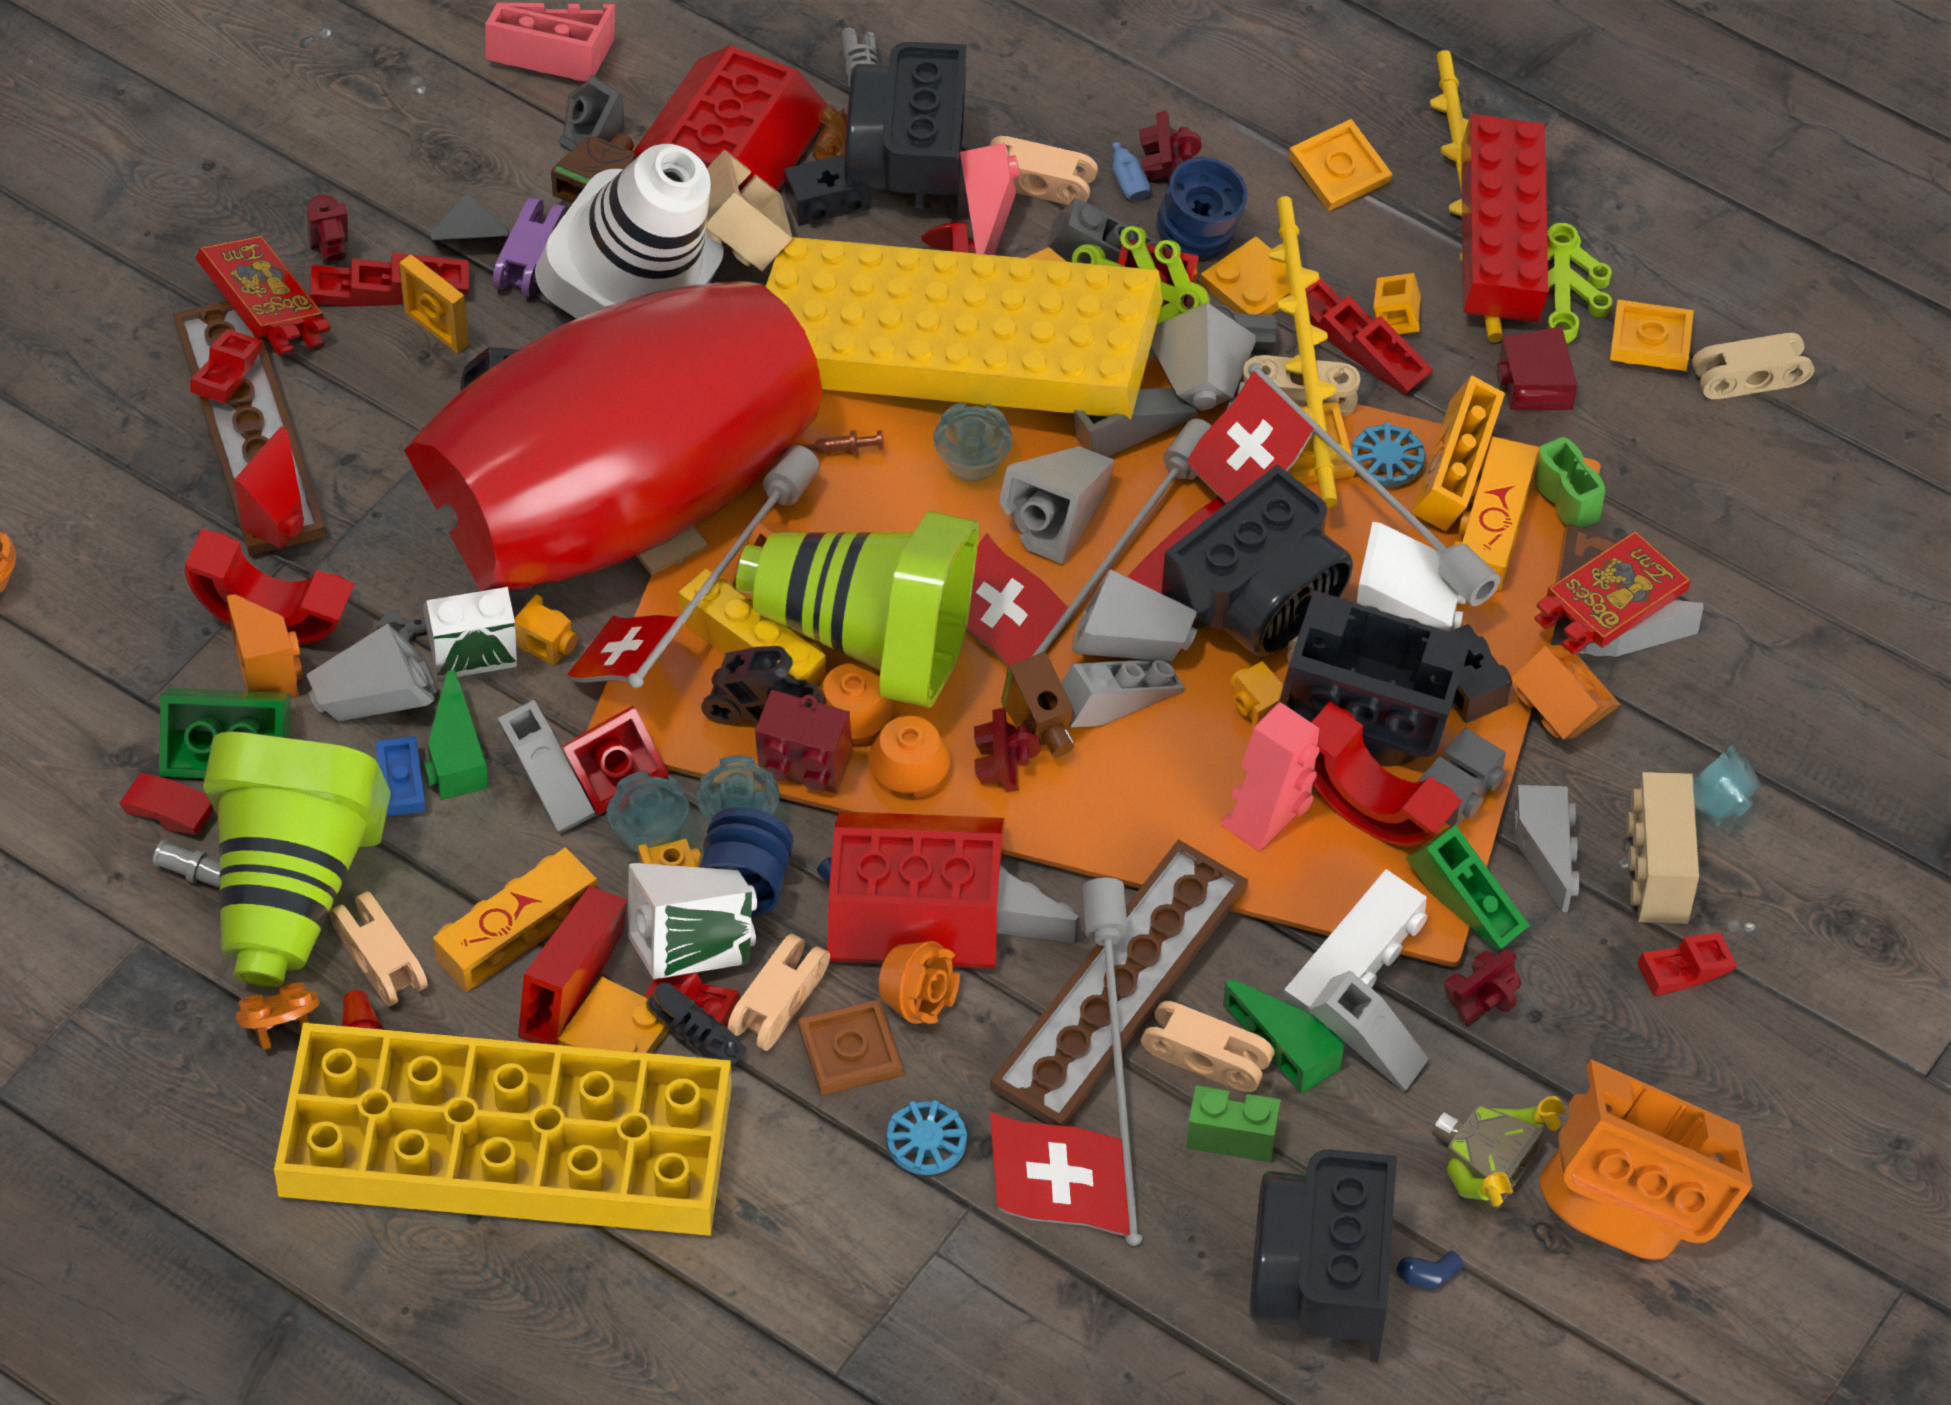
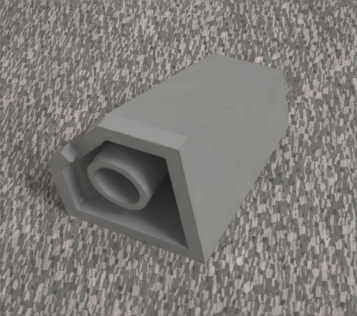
M1205 303L1156 325L1151 346L1177 396L1200 411H1204L1233 398L1243 374L1244 365L1248 361L1255 345L1256 335L1209 303Z
M1077 446L1014 463L1006 468L999 503L1006 516L1011 514L1021 531L1019 538L1027 551L1060 564L1067 560L1107 493L1114 459Z
M1110 569L1084 609L1072 638L1074 643L1072 651L1083 655L1172 662L1180 649L1187 651L1192 644L1197 629L1191 626L1197 612Z
M388 623L306 674L313 689L308 692L312 703L319 712L327 711L338 722L427 706L434 701L435 697L433 694L438 690L425 657Z

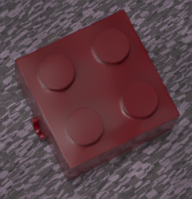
M771 690L755 729L759 772L772 780H788L803 784L806 788L815 792L828 791L837 794L852 756L850 711L817 703V699L812 695L799 698ZM807 701L813 702L810 708L806 707Z

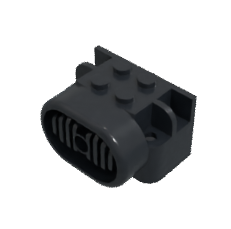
M902 42L891 50L889 65L859 63L853 66L850 78L845 137L844 175L846 183L850 185H863L870 189H888L889 192L916 193L915 205L916 208L921 209L924 207L925 194L950 195L949 218H957L961 169L960 152H962L965 114L967 44Z
M1277 464L1165 551L1161 594L1197 612L1191 627L1198 630L1208 625L1211 628L1224 629L1228 635L1253 655L1268 657L1284 649L1291 640L1299 636L1314 590L1340 598L1350 580L1353 560L1347 550L1325 534L1326 503Z
M1314 590L1288 666L1279 702L1309 722H1312L1330 701L1340 709L1349 711L1356 721L1363 725L1362 737L1365 746L1371 756L1381 766H1399L1409 763L1418 757H1429L1434 755L1438 749L1472 639L1422 624L1411 618L1399 617L1380 611L1372 606L1360 605Z
M1332 1149L1321 1150L1310 1158L1307 1174L1267 1171L1263 1174L1258 1204L1249 1310L1250 1318L1254 1322L1298 1326L1306 1334L1331 1337V1349L1340 1350L1341 1338L1371 1341L1369 1361L1378 1362L1387 1312L1397 1156Z

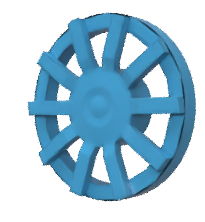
M1385 422L1384 425L1365 428L1356 437L1351 449L1353 458L1383 487H1398L1413 481L1421 473L1425 461L1423 442L1409 428L1406 427L1404 429L1399 426L1390 425L1388 422ZM1384 434V440L1381 441L1377 435ZM1391 435L1398 436L1395 441L1391 440ZM1370 438L1375 443V446L1364 441ZM1404 439L1409 442V444L1400 445ZM1359 448L1372 452L1360 456L1357 454ZM1416 449L1418 456L1404 453ZM1372 460L1373 465L1368 470L1361 464V462ZM1403 460L1414 462L1417 464L1412 470H1410L1403 463ZM1399 469L1404 473L1402 476L1393 477V472ZM1378 470L1386 473L1387 477L1377 476L1374 473Z
M935 1100L932 1102H909V1105L894 1113L886 1131V1145L891 1158L903 1169L920 1175L938 1174L952 1168L962 1158L967 1144L966 1127L958 1112ZM930 1111L928 1119L923 1120L920 1112ZM936 1113L945 1116L938 1123L934 1122ZM913 1114L917 1123L913 1124L905 1119V1117ZM951 1121L957 1127V1129H948L944 1131L942 1129ZM900 1124L910 1130V1132L894 1133V1130ZM960 1137L958 1147L945 1141L944 1138ZM894 1140H909V1143L897 1150ZM944 1148L953 1154L949 1158L942 1160L939 1152ZM911 1150L917 1154L915 1163L903 1156ZM933 1156L936 1162L929 1165L922 1164L924 1157Z

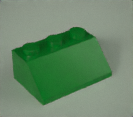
M168 688L160 695L159 776L204 778L213 737L220 733L244 732L289 738L291 693Z

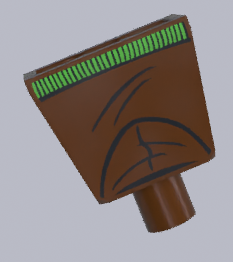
M623 133L615 134L610 142L593 135L587 136L552 168L553 196L573 204L596 174L608 169H624L636 159V155L632 152L634 148L632 139Z
M1044 651L1009 665L1001 703L1017 728L1019 726L1028 727L1029 733L1037 735L1040 738L1041 746L1046 744L1053 757H1060L1074 748V743L1068 731L1073 708L1046 652Z

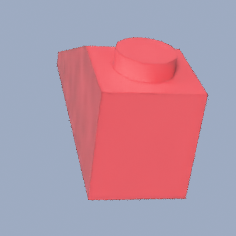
M1005 143L960 152L976 254L995 255L1016 194L1014 178L1020 177L1019 164L1016 155H1009Z

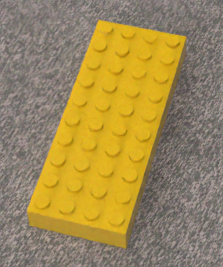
M792 237L791 241L775 257L766 285L772 293L790 308L805 330L817 359L822 389L1074 413V410H1081L1087 415L1110 417L1114 414L1128 416V419H1132L1163 303L1159 270Z
M303 1023L274 1167L278 1197L711 1236L732 1089L731 1060Z

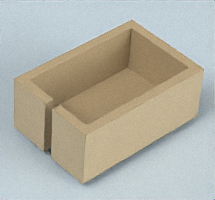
M724 149L707 168L711 187L706 234L715 242L721 243L724 241L732 247L733 254L744 265L750 266L753 264L763 271L792 239L782 195L757 175L739 192L738 186L751 171Z
M1642 772L1639 789H1632V812L1627 813L1626 835L1627 837H1633V846L1629 847L1628 869L1629 871H1635L1636 880L1631 881L1630 904L1638 906V922L1688 924L1699 880L1692 774Z

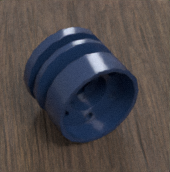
M1205 157L1188 159L1177 166L1169 179L1165 197L1157 213L1156 228L1161 240L1177 242L1181 252L1199 256L1198 260L1215 258L1225 252L1233 240L1238 227V221L1247 203V188L1243 178L1233 167L1217 159Z
M747 807L726 808L716 813L708 824L707 836L703 842V852L699 857L697 867L739 870L748 886L752 885L756 893L757 907L756 910L752 911L751 917L761 916L772 911L779 902L784 884V872L788 868L789 857L793 849V835L786 824L777 817L762 810Z

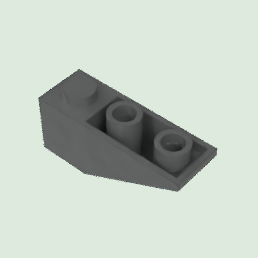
M1075 197L1054 219L1046 248L1050 247L1059 256L1072 262V255L1079 246L1094 244L1104 251L1106 259L1118 263L1122 246L1120 236L1122 231L1129 227V225ZM1133 230L1129 233V239L1139 240L1136 231ZM1146 235L1145 243L1153 245L1159 243V241ZM1084 253L1081 257V263L1091 264V256L1088 253Z
M1174 388L1139 389L1132 419H1128V416L1121 414L1105 417L1087 415L1081 410H1074L1073 413L1075 433L1079 443L1083 448L1106 457L1198 416L1194 406L1177 396Z

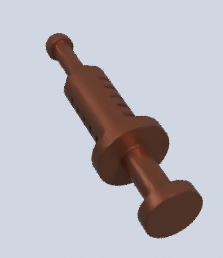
M850 430L849 436L821 438L815 441V444L800 446L810 451L816 450V453L819 454L852 451V455L857 456L858 447L878 445L879 450H884V437L882 430L877 431V436L858 438L856 430Z

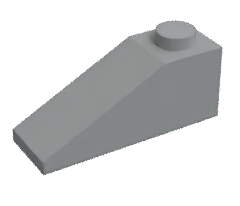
M1673 600L1603 648H1600L1592 641L1578 653L1617 657L1698 634L1703 613V603Z

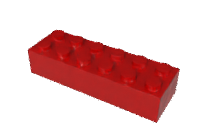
M1470 114L1461 143L1463 313L1539 322L1549 292L1545 123Z

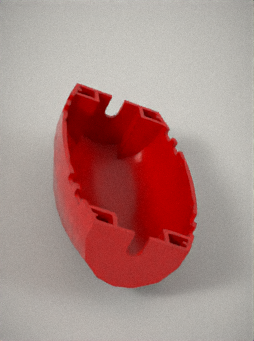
M736 281L696 284L653 292L589 313L556 328L522 347L483 373L458 393L411 440L404 449V452L435 509L438 510L448 503L456 512L458 525L448 533L480 591L508 587V590L529 588L532 585L565 581L571 577L586 573L590 574L620 564L670 541L710 517L759 479L782 456L785 450L796 442L817 417L823 395L817 359L805 330L790 308L763 284Z

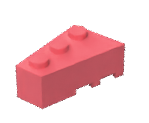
M497 2L485 23V60L535 70L539 73L567 77L575 81L587 82L590 76L596 75L615 40V4H603V10H580V4H568V10L544 9V3Z
M1279 702L1253 728L1241 764V768L1246 770L1247 773L1242 787L1237 784L1233 788L1231 797L1237 800V803L1230 814L1227 813L1223 817L1221 826L1259 852L1296 815L1302 816L1313 802L1311 792L1312 784L1316 777V771H1314L1315 759L1319 753V747H1317L1319 728Z

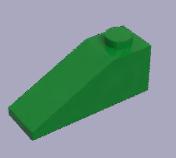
M455 669L446 673L428 741L430 761L423 762L428 786L436 785L440 800L488 789L486 762Z
M1456 825L1435 834L1428 842L1422 844L1406 857V860L1428 890L1497 951L1505 947L1530 926Z
M1234 979L1225 983L1223 1007L1244 1030L1264 1038L1271 1044L1275 1053L1271 1061L1300 1094L1341 1069L1344 1049L1343 1041L1314 1015Z

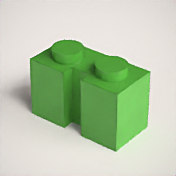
M1196 1085L1189 1117L1186 1149L1271 1163L1281 1099L1247 1094L1245 1103L1229 1100L1230 1091Z

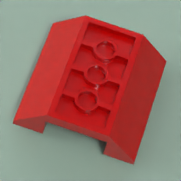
M730 45L703 56L696 61L633 153L637 158L652 146L673 144L693 152L708 168L725 149L751 171L738 186L739 192L755 175L778 192L784 183V168L796 166L830 116L831 107L798 70Z
M839 811L834 826L828 898L827 951L830 952L829 962L883 964L890 951L899 945L935 941L941 944L943 948L951 950L955 954V957L951 959L952 967L996 969L997 912L1005 818Z

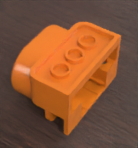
M1590 1059L1586 1065L1590 1088L1586 1094H1576L1569 1101L1570 1117L1559 1132V1148L1540 1175V1190L1549 1207L1564 1222L1581 1233L1643 1259L1659 1260L1666 1258L1674 1251L1682 1239L1692 1243H1705L1712 1240L1753 1187L1740 1125ZM1714 1154H1720L1723 1158L1719 1161Z

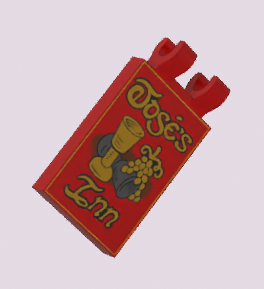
M262 235L199 248L195 258L256 338L266 336L270 340L275 352L279 355L293 352L294 348L288 340L299 338L300 334L305 344L310 348L324 345L325 342L319 333L330 331L331 326L329 322L322 317V311Z
M1635 530L1550 586L1547 596L1537 603L1536 607L1542 612L1534 616V620L1544 629H1548L1562 617H1568L1573 623L1565 628L1564 632L1569 638L1562 641L1561 645L1572 655L1580 652L1592 641L1600 648H1603L1687 592L1691 580Z

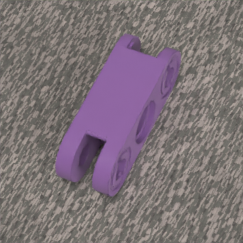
M534 197L527 199L497 259L493 273V288L503 291L508 285L521 288L522 295L532 298L539 287L535 277L536 263L549 236L569 210L567 206L555 203L544 223L541 224L544 212L543 200Z

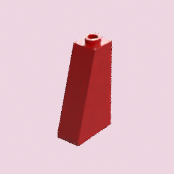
M592 886L587 888L524 973L518 1037L533 1043L558 1045L559 1036L586 1000L624 932L627 899Z

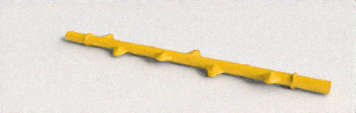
M1443 50L1436 55L1441 79L1439 87L1443 94L1431 99L1430 107L1447 113L1452 143L1442 146L1440 152L1456 162L1462 194L1461 143L1468 119L1462 116L1457 89L1459 82L1455 77L1451 53ZM1462 198L1449 205V212L1462 217ZM1484 315L1488 340L1492 343L1500 342L1503 338L1500 317Z
M1283 196L1277 199L1280 222L1278 232L1283 243L1271 249L1268 253L1269 259L1286 263L1290 295L1278 300L1277 308L1294 316L1299 354L1285 362L1286 371L1303 375L1307 409L1304 411L1327 432L1322 401L1335 394L1337 389L1336 384L1319 380L1314 345L1327 340V332L1310 324L1305 291L1306 287L1319 280V273L1302 267L1297 238L1299 228L1295 225L1292 199L1288 196ZM1314 432L1312 435L1316 462L1314 473L1318 477L1321 499L1326 503L1327 508H1331L1338 503L1333 475L1335 473V466L1331 460L1339 457V455Z

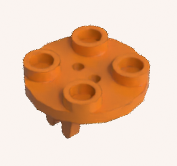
M297 982L281 987L279 989L280 994L264 998L261 994L245 997L238 1002L240 1011L236 1013L235 1017L237 1026L255 1029L260 1047H262L263 1051L270 1049L271 1044L267 1029L273 1028V1025L293 1020L298 1022L301 1032L303 1023H309L307 1013L319 1006L320 1000L317 992L306 990L303 982Z

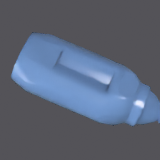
M1119 142L1113 143L1112 148L1115 151L1112 157V170L1125 197L1132 202L1146 199L1151 194V186L1139 160L1129 150L1121 148Z

